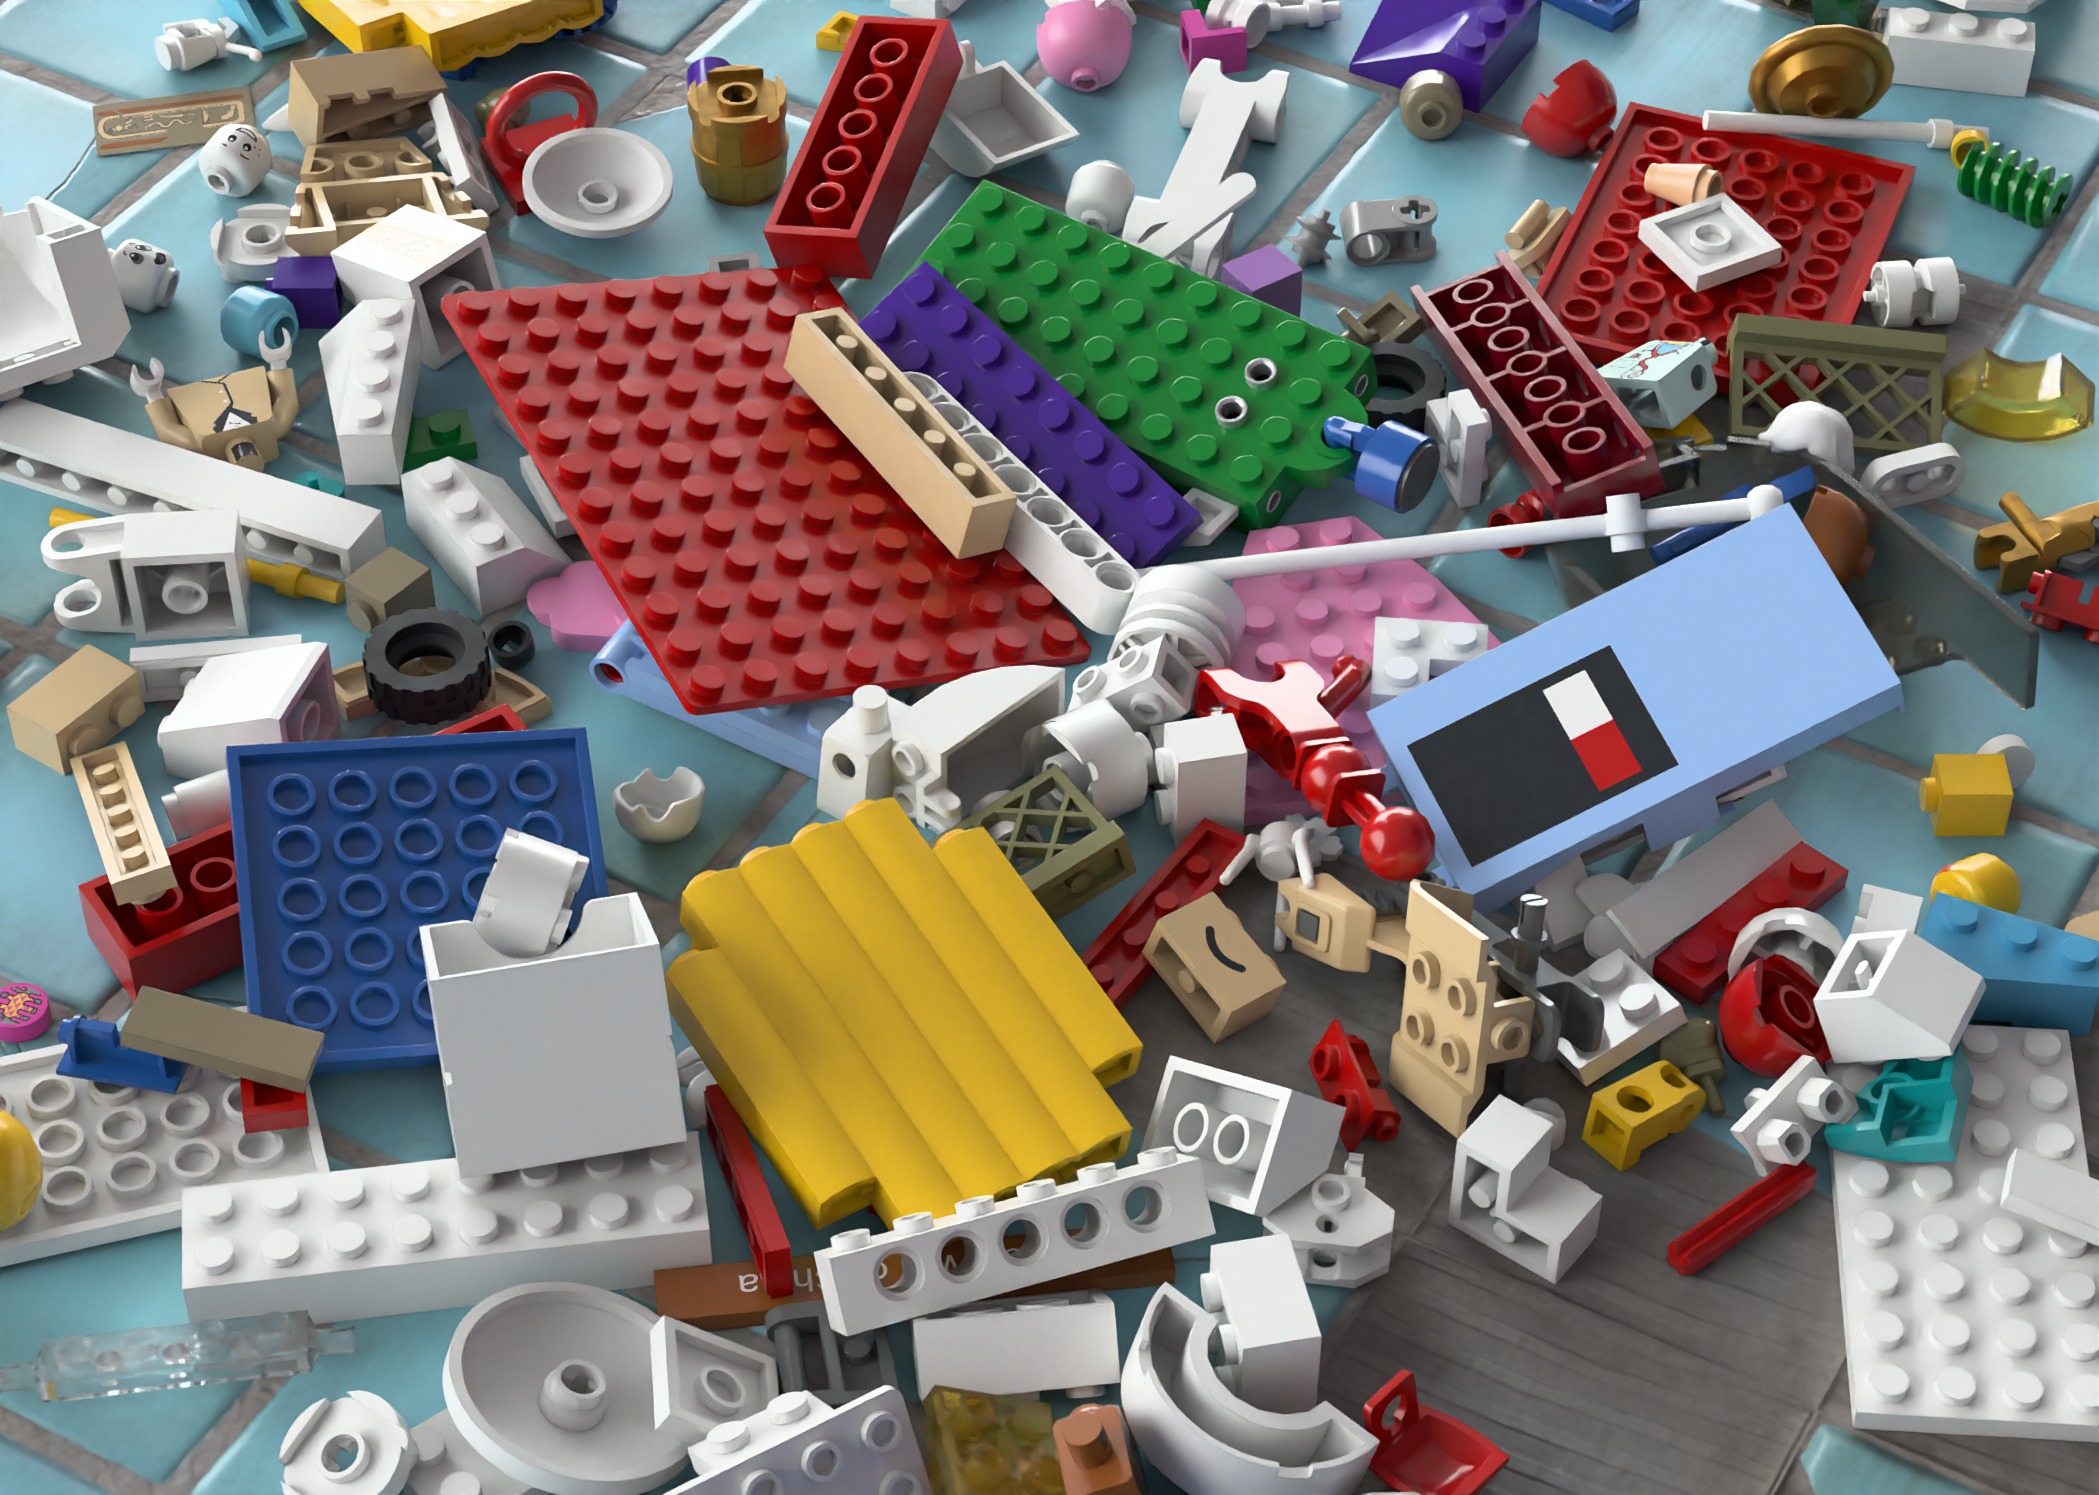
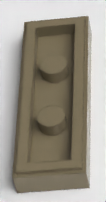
M142 985L121 1030L120 1045L304 1094L323 1049L324 1033Z

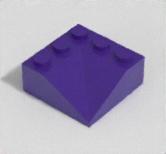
M1382 0L1349 64V73L1402 89L1407 80L1419 71L1429 69L1444 71L1452 76L1460 86L1463 109L1479 114L1538 42L1542 0Z

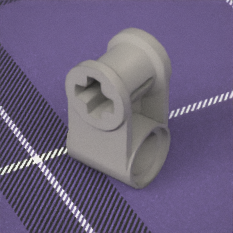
M1415 195L1398 199L1359 200L1352 202L1343 209L1339 218L1347 258L1351 263L1362 267L1401 262L1420 263L1431 259L1436 253L1437 241L1432 235V225L1437 220L1438 207L1431 199ZM1412 210L1415 211V219H1412L1410 215ZM1415 239H1417L1419 243V247L1417 249L1414 248Z

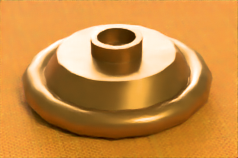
M1844 24L1813 26L1790 33L1766 48L1751 68L1748 93L1756 111L1761 114L1812 116L1823 119H1856L1874 108L1890 89L1895 64L1887 45L1867 30Z

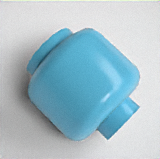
M245 286L236 290L222 307L220 330L224 341L234 350L263 359L259 347V334L262 330H264L266 346L271 349H278L283 346L282 328L289 332L292 345L297 338L299 327L294 306L286 297L259 287Z

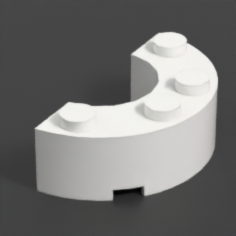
M1165 1281L1156 1291L1148 1305L1125 1361L1121 1377V1399L1126 1421L1148 1461L1156 1466L1174 1484L1191 1495H1352L1357 1490L1380 1440L1327 1401H1324L1308 1412L1283 1415L1258 1410L1236 1398L1217 1379L1208 1359V1344L1218 1320Z

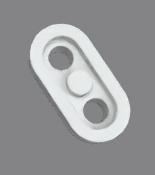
M1936 443L1873 460L1861 476L1860 490L1870 504L1878 510H1888L1934 499L1948 494L1960 484L1966 473V464L1954 447L1948 443Z

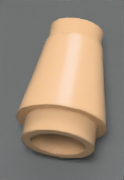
M1652 163L1645 175L1644 188L1647 193H1652L1682 207L1722 193L1723 176L1721 172L1713 170L1710 164Z

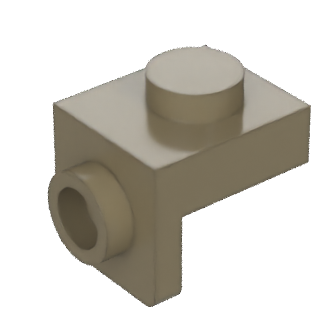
M1392 290L1357 319L1345 307L1336 313L1345 329L1339 336L1362 346L1374 341L1376 343L1395 341V343L1410 344L1428 329L1421 316Z

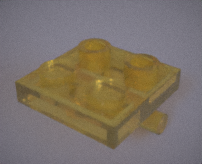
M934 1385L923 1400L928 1420L923 1426V1433L930 1460L926 1464V1471L933 1495H1066L1052 1425L1055 1421L1050 1403Z

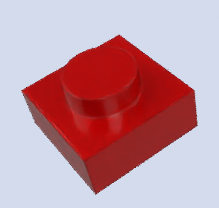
M240 1077L245 1134L309 1126L306 1090L302 1094Z

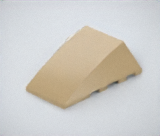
M406 136L311 144L306 147L300 172L301 183L297 184L295 192L296 204L291 209L290 227L286 229L285 241L286 245L302 257H332V251L407 204L481 231H485L489 226V216L482 209L474 211L471 199L463 191L454 192L451 189L450 178L443 172H433L432 161Z

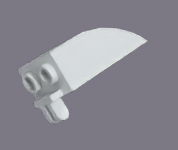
M969 40L958 43L964 63L929 144L951 168L965 176L977 178L1070 145L1080 135L1005 60L983 67L975 59V50Z
M1036 665L1011 666L972 673L940 686L891 720L893 797L909 818H915L917 824L922 828H929L937 835H940L970 817L973 807L982 797L995 791L1011 790L1032 774L1024 777L1021 766L1022 741L1026 732L1031 728L1065 713V668Z

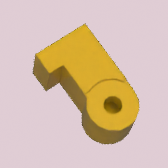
M1666 1060L1658 1061L1592 1095L1581 1139L1617 1170L1622 1172L1639 1162L1641 1150L1668 1136V1133L1675 1134L1688 1127L1702 1111L1706 1102V1093L1701 1087L1684 1076L1672 1063Z

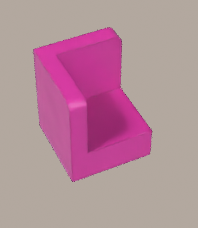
M1199 9L1181 11L1179 52L1189 76H1191L1192 72L1204 58L1221 60L1223 64L1222 74L1246 71L1247 33L1245 28L1234 27L1208 31Z

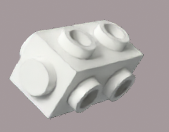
M1162 636L1141 647L1138 645L1133 646L1120 657L1099 667L1091 666L1085 669L1073 684V695L1067 712L1100 698L1106 699L1127 721L1134 732L1145 733L1149 731V726L1176 722L1188 713L1193 703L1192 697L1199 672Z

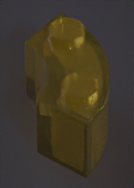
M1985 347L1944 373L1942 414L1957 425L1975 434L1999 441L2035 443L2064 438L2094 425L2095 384L2062 353L2043 361L2019 362L2002 358Z

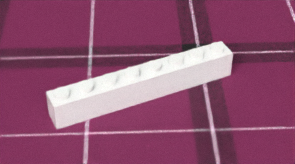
M18 397L9 399L0 408V479L115 516L134 513L238 508L246 557L278 566L285 562L303 566L310 570L311 575L344 583V580L358 568L363 567L387 549L382 510Z

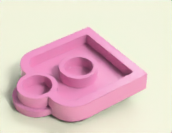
M593 560L572 563L563 569L559 577L542 579L533 584L527 592V605L530 612L534 614L538 622L550 626L553 641L561 648L567 650L600 652L628 618L625 610Z

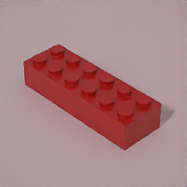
M858 16L763 230L777 268L809 264L821 268L827 277L873 279L964 63L949 19Z

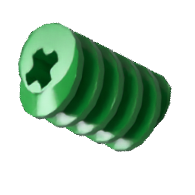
M1999 141L1994 142L1986 152L1984 151V142H1976L1968 152L1959 171L1957 179L1958 192L1966 197L1975 196V200L1983 205L1992 203V207L2000 213L2009 211V215L2015 220L2026 219L2027 224L2035 229L2042 228L2043 226L2045 228L2050 227L2060 216L2067 204L2073 184L2072 174L2068 172L2062 174L2055 183L2053 182L2056 174L2054 166L2050 164L2045 166L2037 175L2039 164L2037 158L2030 157L2019 167L2022 154L2019 150H2011L2002 159L2004 154L2003 143Z

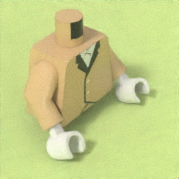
M282 328L284 344L278 349H271L266 346L264 330L259 334L260 353L262 358L270 363L271 371L266 372L263 365L167 389V397H163L161 392L164 367L158 359L151 358L150 369L155 377L153 380L142 379L138 375L136 366L133 364L130 386L136 394L147 397L149 404L145 405V409L159 441L262 473L265 463L275 461L279 457L277 441L288 436L299 412L293 369L287 368L286 361L292 354L289 332Z

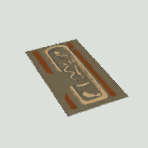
M249 86L92 106L98 157L208 143L222 126L230 123L245 124L256 128Z

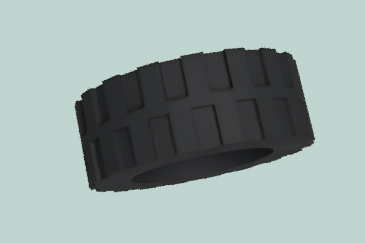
M1395 341L1366 343L1363 346L1373 350L1378 387H1396L1413 394L1409 398L1393 401L1372 398L1364 408L1368 414L1369 426L1377 430L1384 422L1394 420L1424 434L1426 402L1445 398L1447 376L1446 372L1442 371V364L1438 359H1433L1429 352L1424 349L1419 350L1411 344L1395 343Z
M427 607V609L423 610L411 609L407 610L404 614L398 616L395 614L387 618V621L382 625L378 624L372 630L371 637L365 640V652H362L367 692L370 700L373 699L374 707L379 712H385L390 719L406 721V724L417 725V723L437 725L439 724L438 722L446 720L450 722L459 719V716L466 712L470 713L477 708L476 704L484 701L488 695L487 688L491 687L492 683L488 640L485 638V632L482 627L477 626L474 619L467 615L462 616L458 614V611L451 609L439 610L438 607ZM423 656H444L454 659L456 662L455 666L451 669L432 676H410L399 671V667L404 663Z

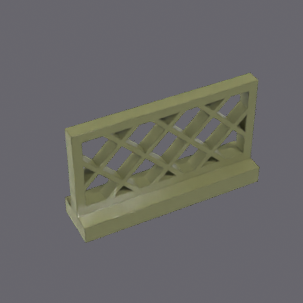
M1738 313L1727 336L1726 357H1730L1728 441L1759 443V434L1768 431L1774 421L1765 428L1742 425L1743 409L1756 401L1775 420L1776 416L1783 410L1765 392L1782 380L1801 399L1797 403L1812 401L1823 404L1818 397L1834 385L1853 404L1842 413L1848 421L1860 411L1879 430L1871 438H1860L1853 434L1854 454L1884 457L1919 447L1942 443V361L1947 353L1946 335ZM1744 359L1763 360L1775 374L1758 386L1743 370ZM1800 365L1815 366L1827 379L1810 391L1792 371ZM1853 370L1866 371L1879 385L1863 397L1844 377ZM1905 375L1927 378V394L1917 402L1896 383ZM1743 388H1744V389L1747 391V393H1748V395H1746L1744 398H1743ZM1885 391L1905 410L1890 423L1870 404ZM1926 405H1927V413L1922 409V408L1925 407ZM1912 417L1927 432V444L1909 443L1896 429Z
M1057 764L927 842L929 847L934 849L936 842L952 830L962 829L966 831L982 826L988 830L1001 821L1015 822L1010 841L994 840V842L1013 868H1015L1017 858L1045 859L1042 864L1019 876L1053 922H1056L1137 872L1126 834L1114 820L1108 823ZM1055 788L1063 795L1059 811L1033 809L1035 800ZM1027 826H1055L1050 843L1023 842ZM1067 827L1091 828L1094 831L1073 845L1063 844Z

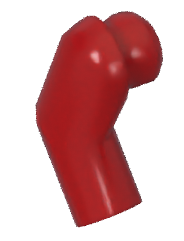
M1350 654L1340 656L1334 662L1331 670L1334 680L1322 691L1319 701L1320 705L1334 720L1366 689L1372 678V670L1365 660H1357L1356 657Z

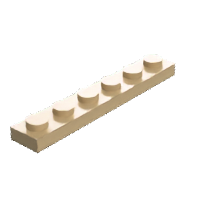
M122 741L70 758L69 761L118 906L129 902L137 905L146 904L162 897L166 890L178 886L126 742Z

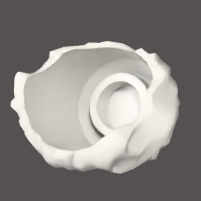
M1799 402L1786 407L1776 416L1768 431L1759 434V443L1753 447V450L1756 452L1753 458L1755 463L1762 466L1775 463L1782 467L1788 465L1792 471H1797L1810 465L1816 476V481L1820 485L1836 490L1837 484L1844 481L1846 477L1852 476L1856 469L1854 465L1853 432L1846 418L1837 410L1817 402Z

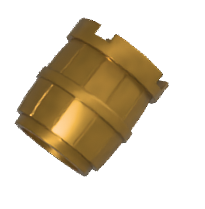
M731 65L715 68L707 72V81L701 83L697 88L695 80L690 85L687 95L688 114L692 121L690 147L694 157L699 184L706 191V194L716 202L729 206L745 207L756 205L772 198L780 190L786 177L787 153L790 144L785 123L788 109L787 90L782 79L775 75V83L771 79L765 78L763 69L759 67Z

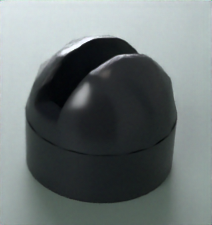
M503 622L497 625L488 636V647L492 657L504 669L512 671L522 669L527 666V663L535 655L534 638L529 627L523 622ZM507 645L513 652H508L502 648Z

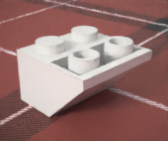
M1908 929L1850 934L1813 1002L1834 1063L1859 1062L1863 1065H1875L1886 1060L1907 1058L1933 1061L1953 1055L1986 989V984L1983 976Z

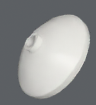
M582 128L556 135L537 147L529 156L524 166L522 186L528 206L548 225L573 236L590 239H608L638 231L660 217L672 198L673 173L664 154L642 137L618 129Z

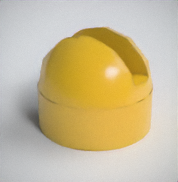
M1974 128L1964 129L1954 137L1950 147L1951 160L1958 169H1961L1968 152L1974 146L1962 143L1975 144L1976 142L1983 141L1985 144L1984 151L1987 152L1990 142L1982 131Z

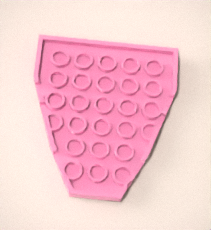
M1355 516L1330 518L1321 521L1249 531L1242 556L1386 539ZM1412 559L1234 579L1231 588L1234 589L1244 605L1246 627L1231 661L1230 669L1243 678L1256 682L1271 683L1274 675V662L1301 659L1324 680V690L1334 680L1331 670L1334 662L1340 656L1350 654L1356 657L1357 660H1365L1372 670L1376 617L1482 623L1435 576ZM1489 630L1487 652L1503 644ZM1429 675V681L1438 676ZM1370 681L1366 689L1335 721L1344 731L1345 737L1352 741V747L1367 756L1373 769H1380L1387 764L1366 713L1370 711ZM1219 700V702H1220V704L1222 705V707H1223L1224 709H1226V708H1227V704H1225V703H1223L1221 700ZM1246 748L1247 772L1244 826L1285 820L1286 815H1294L1295 813H1300L1303 817L1321 814L1309 806L1302 790L1297 791L1291 786L1290 779L1281 778L1256 752ZM1393 791L1381 798L1382 804L1406 801L1401 791Z

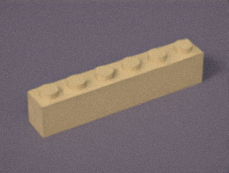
M841 307L796 315L783 366L957 559L1001 550L1018 498Z

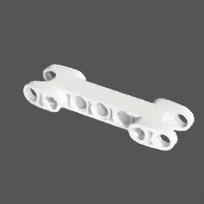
M1209 58L1201 60L1192 72L1184 89L1179 112L1180 127L1192 130L1160 200L1140 196L1134 198L1126 216L1122 236L1123 241L1142 243L1227 178L1238 173L1252 140L1270 143L1277 142L1285 121L1289 91V72L1271 70L1264 78L1249 83L1236 82L1222 74L1223 64L1221 60ZM1230 213L1174 257L1178 261H1182L1190 266L1191 271L1215 280L1221 272V265L1225 264L1232 247L1236 223L1235 213Z

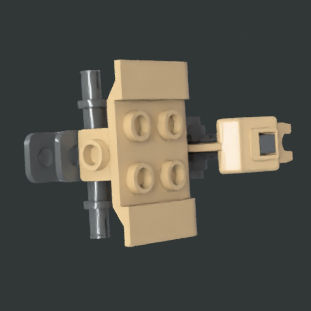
M1427 870L1407 882H1397L1395 895L1392 898H1388L1382 890H1376L1375 900L1368 891H1362V895L1359 897L1328 873L1314 875L1315 885L1313 888H1305L1301 877L1279 881V892L1287 898L1290 911L1276 913L1275 924L1292 940V948L1341 971L1368 972L1372 949L1394 956L1406 965L1400 1030L1392 1038L1388 1082L1457 1139L1466 1131L1467 1117L1483 1094L1487 1064L1501 1061L1497 1090H1501L1500 1093L1515 1096L1523 1093L1525 1065L1530 1063L1533 1057L1540 1062L1553 1060L1557 1054L1559 1038L1566 1039L1584 1053L1594 1052L1599 1049L1605 1016L1604 1003L1601 997L1576 978L1564 975L1540 957V950L1545 949L1548 944V934L1543 930L1545 910L1548 903L1544 897L1535 894H1526L1521 897L1518 927L1511 930L1510 936L1473 909L1474 895L1446 887L1445 879L1438 878L1435 873Z

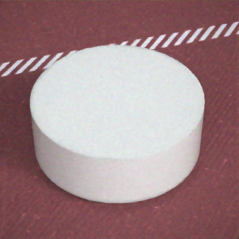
M2013 734L1997 736L1986 742L1977 752V754H2004L2012 790L2022 785L2030 777L2035 767L2033 752L2022 738Z

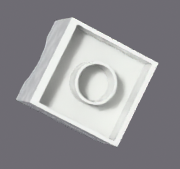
M637 892L589 900L583 907L580 922L573 935L556 950L538 957H514L498 951L483 939L474 923L469 920L419 927L446 1105L460 1179L688 1141L675 1049L669 1036L672 1035L660 944Z

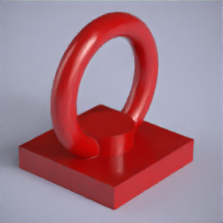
M549 71L530 76L506 91L490 113L486 127V137L479 139L480 155L517 216L533 212L525 200L522 186L523 169L532 152L542 143L556 135L576 129L594 128L598 116L597 97L590 84L578 75L563 71ZM552 91H563L573 95L578 102L576 120H574L570 113L506 131L508 122L516 110L535 96Z

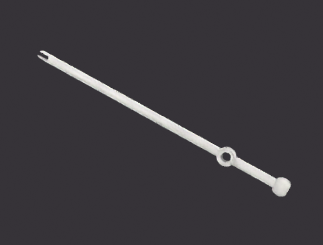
M1773 485L1757 486L1748 493L1747 498L1654 509H1641L1639 493L1606 497L1607 513L1602 515L1170 565L1197 567L1217 575L1224 581L1597 537H1610L1612 553L1645 549V532L1745 520L1751 521L1783 505L1784 502L1782 491ZM1169 565L1153 566L1135 570L1140 575V577L1143 578L1153 569Z

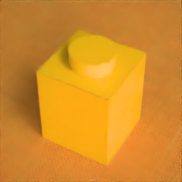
M1934 754L1930 777L1922 778L1919 787L1920 809L1923 813H1930L1934 836L2005 835L2014 794L2004 754Z

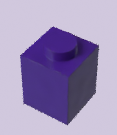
M278 257L274 277L266 278L265 290L280 294L293 304L299 329H333L341 321L345 297L332 257Z

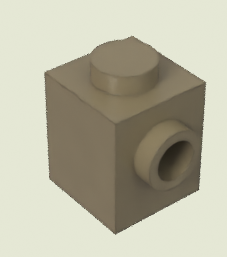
M392 546L388 547L363 567L358 568L344 580L348 617L357 629L365 633L369 632L372 634V630L378 624H384L387 618L395 614L398 616L411 609L423 610L427 609V607H436L431 568Z

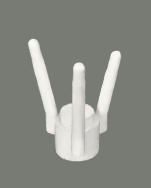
M1280 821L1267 825L1262 830L1260 836L1248 834L1244 848L1220 876V883L1222 885L1230 884L1254 857L1261 873L1269 880L1277 881L1278 883L1276 913L1289 911L1290 905L1287 898L1279 892V881L1291 879L1300 871L1305 888H1313L1315 885L1308 848L1309 830L1298 828L1292 823ZM1275 924L1274 949L1277 952H1281L1285 949L1286 935Z

